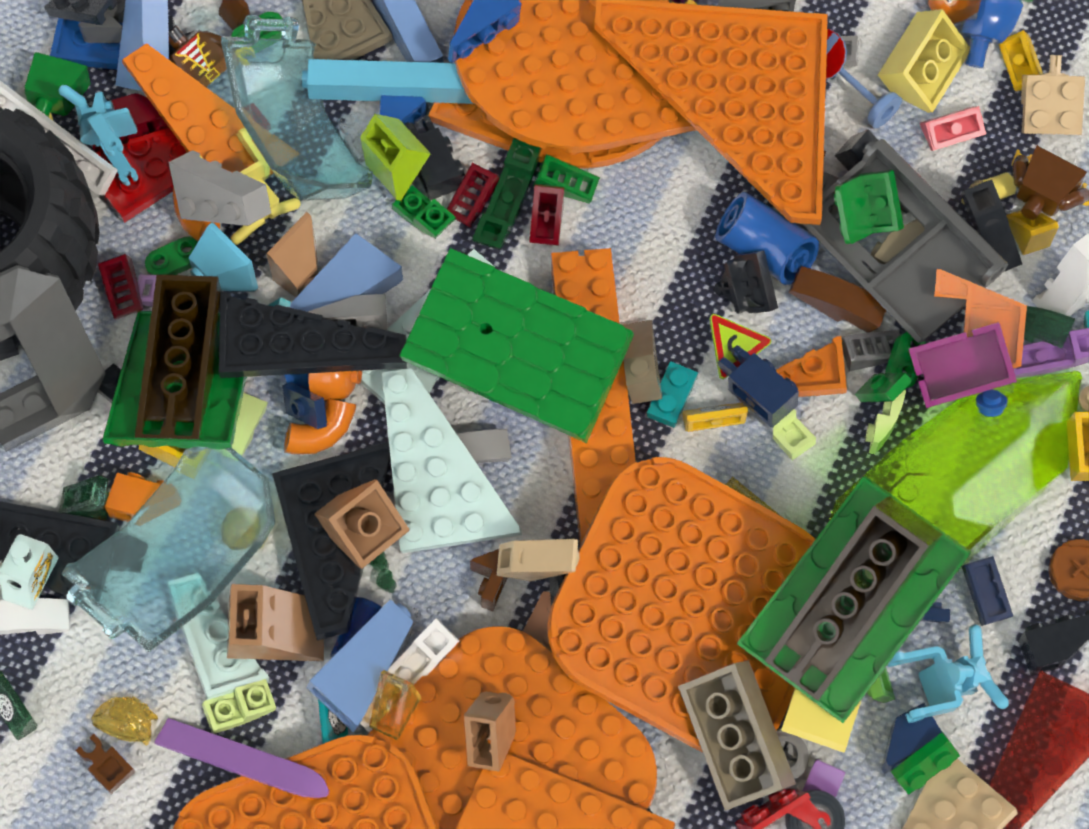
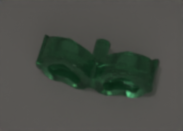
M382 552L369 564L374 570L380 572L377 576V586L384 592L393 593L397 584L393 580L392 572L388 570L389 563L385 559L386 554Z

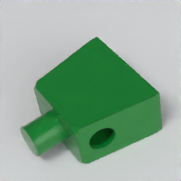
M35 52L24 90L27 101L46 116H49L50 112L62 116L68 115L75 105L59 94V87L67 85L80 95H83L91 84L87 66Z

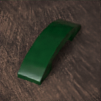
M516 138L513 139L504 161L503 172L486 213H483L472 238L473 242L501 250L522 207L542 148L527 144Z

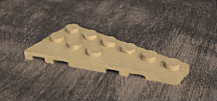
M956 759L951 766L941 770L926 782L903 829H1003L1018 813L1013 805L959 759Z

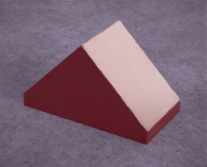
M535 184L529 243L559 246L564 210V187Z

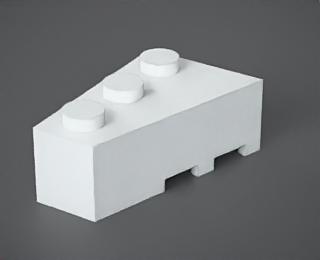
M1089 233L1072 245L1056 267L1060 271L1059 275L1055 280L1049 278L1044 284L1047 289L1041 294L1036 295L1032 300L1056 327L1083 306L1089 305Z

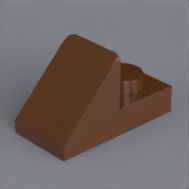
M499 549L470 560L471 571L488 577H484L478 595L481 596V607L492 612L508 577L497 576Z

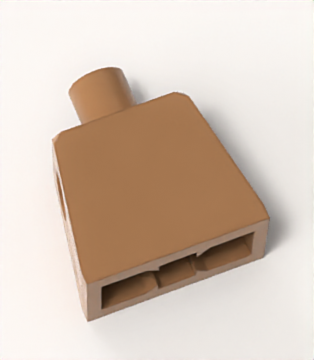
M486 691L481 692L465 713L464 723L468 766L500 771L516 732L515 700L510 694L505 692L499 694Z

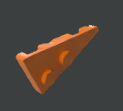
M841 336L834 337L832 343L817 351L813 349L802 358L794 359L776 369V372L784 379L789 378L796 384L799 391L798 397L847 393Z

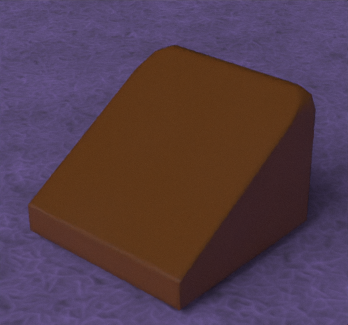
M245 0L222 1L219 8V16L233 31L251 20L249 6Z

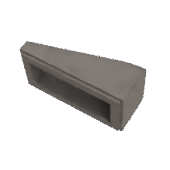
M899 330L843 336V355L848 370L854 371L888 363L891 355L888 341L893 340L895 342L896 338L900 335ZM882 342L885 353H880L877 343ZM866 345H871L874 354L868 353ZM857 347H860L862 355L857 354Z

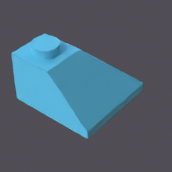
M213 222L210 223L189 256L192 267L191 275L218 276L222 291L254 292L257 290L258 284L252 261Z

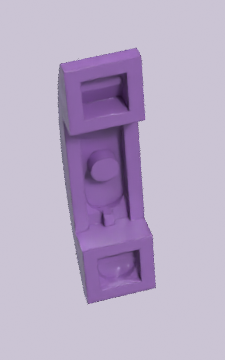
M1089 328L1070 331L1068 337L1023 345L1021 367L1013 368L1016 378L1057 372L1088 363Z

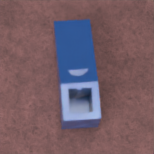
M473 0L450 42L448 60L451 64L459 58L464 59L468 57L474 48L481 44H488L504 29L509 30L513 28L519 21L522 3L519 0Z

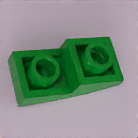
M413 185L409 187L401 201L396 200L392 204V209L420 231L435 239L456 219L437 200L433 199L430 201Z

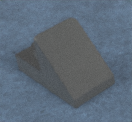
M117 0L118 4L113 10H106L103 14L106 20L102 25L80 22L78 25L83 40L87 43H120L122 25L120 23L123 22L125 0Z

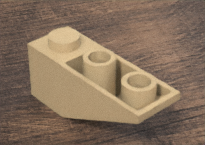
M521 540L500 544L497 576L535 581L575 572L579 562L578 540Z

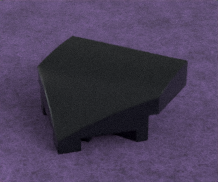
M764 250L738 254L734 256V259L725 262L723 276L720 282L715 284L713 291L718 296L724 295L734 304L737 314L744 311L760 313L778 309Z

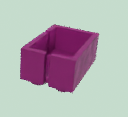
M999 322L972 330V337L967 338V334L964 332L909 349L916 376L924 375V379L918 382L926 408L1017 382Z

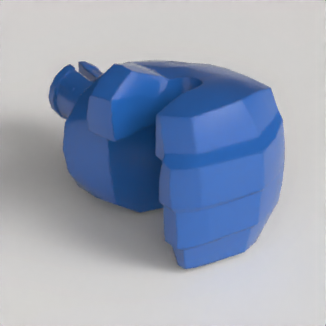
M981 0L977 18L966 19L961 30L962 36L972 40L965 65L980 69L984 68L989 44L1003 43L1017 24L1023 8L1021 0Z

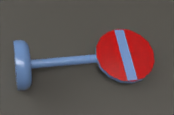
M827 29L826 80L833 78L839 73L873 104L868 114V123L875 129L883 126L897 112L902 103V98L895 92H890L878 100L843 68L847 56L845 42L838 33Z

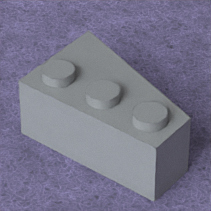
M193 150L169 162L181 219L249 226L271 214L266 184L238 171L232 173L221 168V163L215 160L212 162L200 158V153Z

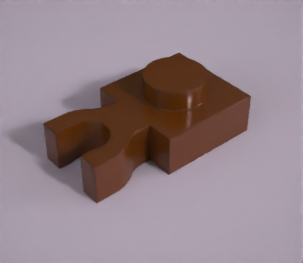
M93 734L89 738L95 744L94 751L87 753L81 747H78L75 751L83 760L93 763L88 768V771L112 794L135 773V770L113 747L105 752L102 742Z

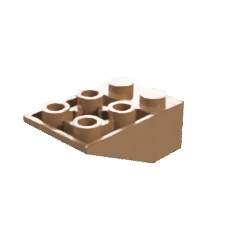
M231 584L228 608L227 658L324 661V639L319 641L316 639L305 595L264 585Z

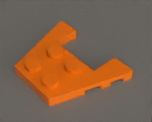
M937 269L934 297L966 299L964 332H966L967 338L973 336L972 330L999 322L1013 368L1021 367L1027 305L942 269Z

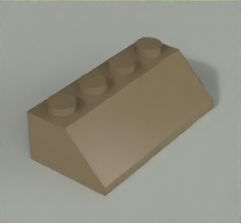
M749 660L734 663L678 686L725 811L796 785Z

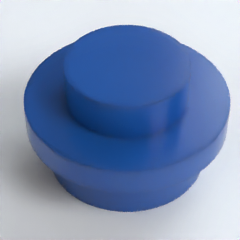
M990 389L977 395L976 405L979 412L985 416H999L1007 407V397L998 390Z

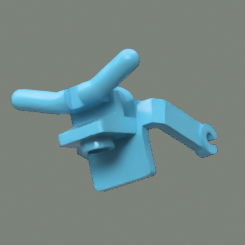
M61 85L59 87V94L76 107L81 142L87 145L95 144L96 147L101 146L113 167L118 170L117 173L122 184L130 185V181L127 178L129 175H131L133 181H137L138 174L121 152L123 151V144L118 138L137 133V126L128 108L115 110L112 101H107L102 91L95 93L93 106L89 108L86 99L67 85Z
M974 624L969 627L971 659L968 656H963L952 662V659L947 658L945 650L938 646L906 653L897 652L888 667L932 658L935 662L918 674L929 706L909 711L910 713L906 714L908 723L917 722L926 717L953 712L963 702L962 696L973 695L978 692L977 687L981 685L998 708L1005 709L1008 707V699L994 683L990 672L987 671L985 666L982 630L979 625Z

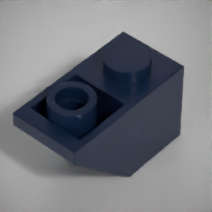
M922 703L911 710L924 708L926 705ZM909 711L896 717L891 726L881 767L884 774L893 770L942 733L933 716L913 723H908L906 714L910 713Z

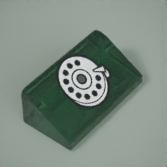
M0 670V716L17 740H21L36 730L38 725Z

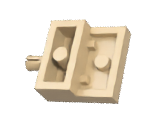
M1050 55L1049 73L1023 75L1022 133L1082 135L1085 76H1069L1061 73L1062 55Z

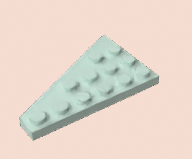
M407 368L382 372L395 506L410 529L399 539L400 551L408 553L522 535L520 526L414 370Z

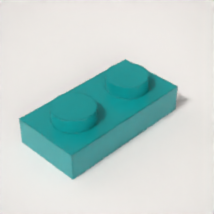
M670 361L660 383L662 399L651 402L646 417L675 428L698 378V372Z

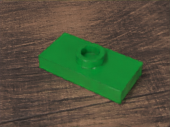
M906 373L873 374L855 393V396L860 402L894 401L912 380Z

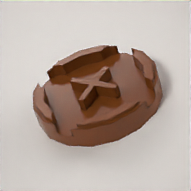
M1068 540L1058 547L1050 558L1048 568L1050 580L1056 590L1068 599L1076 601L1089 600L1088 540Z

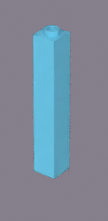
M308 59V70L302 71V88H307L309 99L380 101L381 95L419 96L429 103L473 104L464 91L455 63Z

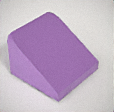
M815 760L802 791L821 790L836 797L846 773L820 760Z

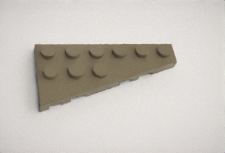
M302 0L314 59L355 60L393 41L392 33L370 0Z

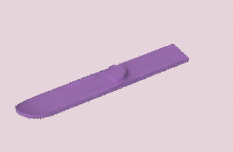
M170 718L167 719L154 741L155 745L295 795L322 798L327 797L329 794V789L324 779L317 772L306 766Z

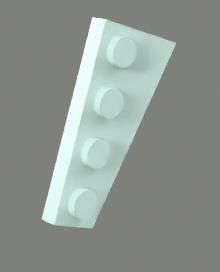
M199 574L168 583V590L207 700L233 693L236 687L264 679L269 682V676L264 669H261L255 659L227 658L228 619Z

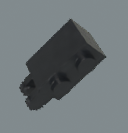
M426 116L422 119L423 127L426 130L424 133L418 135L417 129L412 122L407 123L405 126L431 153L418 173L421 184L431 201L457 191L462 182L461 177L465 176L460 160H454L451 154L453 147L448 136L443 137L439 127L435 128L430 117Z

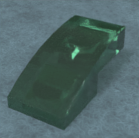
M1027 306L1024 339L1033 343L1034 339L1037 338L1063 348L1069 332L1074 326L1075 318L1051 310Z

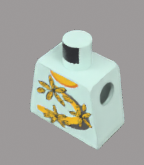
M21 534L16 536L0 567V585L3 600L33 610L58 560V556L48 544Z

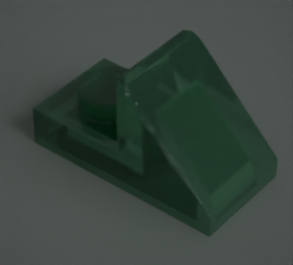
M97 475L63 487L59 512L106 521L108 513L105 509V504L109 496V492H107L109 479Z

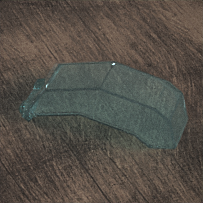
M257 15L246 16L244 20V37H221L235 111L284 189L301 201L346 199L371 188L373 171L357 162L326 114L323 100L309 99L307 88H302V71L308 70V59H314L313 54L316 43L306 39H296L299 22L295 17L261 19ZM261 31H282L281 39L259 38Z
M193 447L185 449L173 472L126 526L77 562L67 563L62 575L75 586L68 591L66 599L74 606L79 605L103 627L104 634L110 639H115L126 632L147 652L152 651L211 605L264 544L275 525L268 478L233 448L215 450L207 447Z

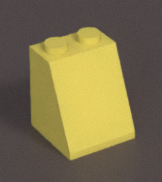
M795 688L781 731L844 753L860 703L847 720L842 723Z

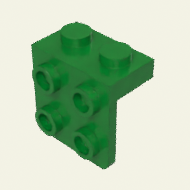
M894 170L862 173L835 187L834 201L840 216V232L846 244H853L872 233L900 231L904 228Z

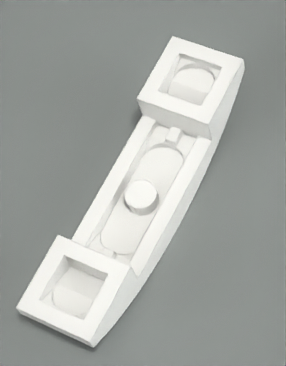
M38 598L33 610L5 600H0V635L36 631L38 635L70 632L69 601L67 599Z
M437 618L387 671L360 723L368 732L381 721L422 676H427L459 642Z

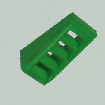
M546 154L537 172L533 187L535 184L564 187V197L590 204L600 177ZM548 171L553 172L552 178L547 176ZM559 175L565 176L563 182L558 181ZM571 178L576 179L574 187L569 186ZM582 181L588 182L585 192L580 191Z

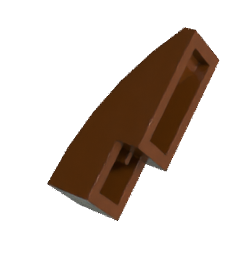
M803 266L798 269L788 292L835 321L839 322L844 319L866 333L880 328L886 310L866 289L841 278Z

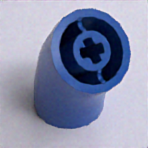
M747 192L738 194L730 203L718 224L715 234L718 242L738 254L764 250L770 275L784 285H791L801 266L811 268L820 248L819 241L813 235L797 224L790 223L782 214Z

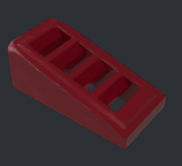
M472 162L447 210L456 217V221L471 227L494 193L500 178L498 175ZM479 178L485 181V186L476 183V179ZM472 187L481 193L477 196L469 192V189ZM467 197L475 201L474 206L463 202V198ZM460 206L470 211L468 217L455 211L457 207Z
M123 254L98 263L113 318L117 320L142 311L143 305L132 258L127 254ZM124 270L125 274L113 278L112 274ZM127 280L128 284L115 288L116 283ZM130 290L131 294L117 298V294ZM133 300L134 305L119 309V304Z

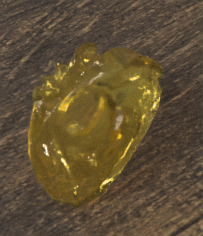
M130 696L109 699L96 709L91 719L93 726L112 737L129 742L140 741L144 745H148L152 733L151 720H157L158 717L149 710L147 704L141 703L139 699Z

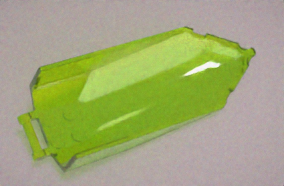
M1079 371L1020 378L1017 379V382L994 388V390H998L1007 397V407L1001 415L995 417L985 416L979 412L976 405V397L980 393L960 398L904 438L862 477L866 476L878 486L885 489L903 502V504L910 507L931 524L972 553L963 563L965 565L1067 470L1069 463L1067 420L1074 412H1077L1082 375ZM862 477L836 500L829 521Z

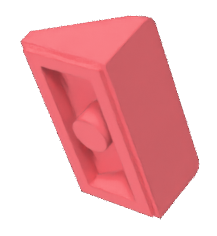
M979 106L965 108L920 122L921 129L932 151L986 134Z

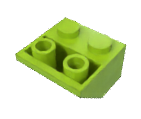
M374 114L360 137L365 163L394 198L401 201L431 153L400 119Z

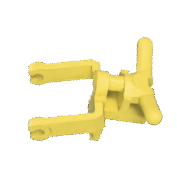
M242 128L236 135L255 163L240 173L266 184L264 181L270 175V166L253 143L247 129ZM266 184L271 214L249 226L243 225L232 234L231 241L235 245L240 244L257 228L264 225L266 219H274L281 214L298 209L301 205L300 200L292 198L279 203V198Z

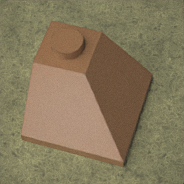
M308 212L266 253L272 280L295 298L318 274L316 239L312 217Z
M372 480L339 494L315 513V516L329 537L361 569L410 531L378 480Z

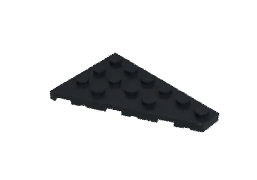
M389 442L272 473L317 641L348 633L364 568H359L329 537L315 516V513L339 494L372 480H378L383 488L390 462Z

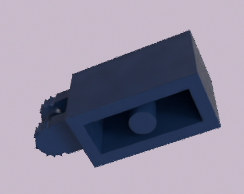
M737 345L731 350V353L741 364L738 368L724 357L717 362L719 368L728 376V390L773 428L798 406V388L791 379H784L778 374L769 360H762L755 353L750 355Z

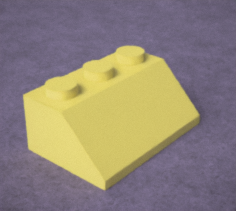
M943 9L917 12L881 68L878 77L890 92H895L902 100L928 113H933L968 56L970 46Z

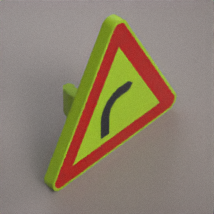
M712 314L709 318L716 363L724 357L738 368L741 364L731 353L735 346H740L750 355L753 353L757 355L771 344L770 337L719 315ZM717 363L719 378L724 380L728 376L723 373Z

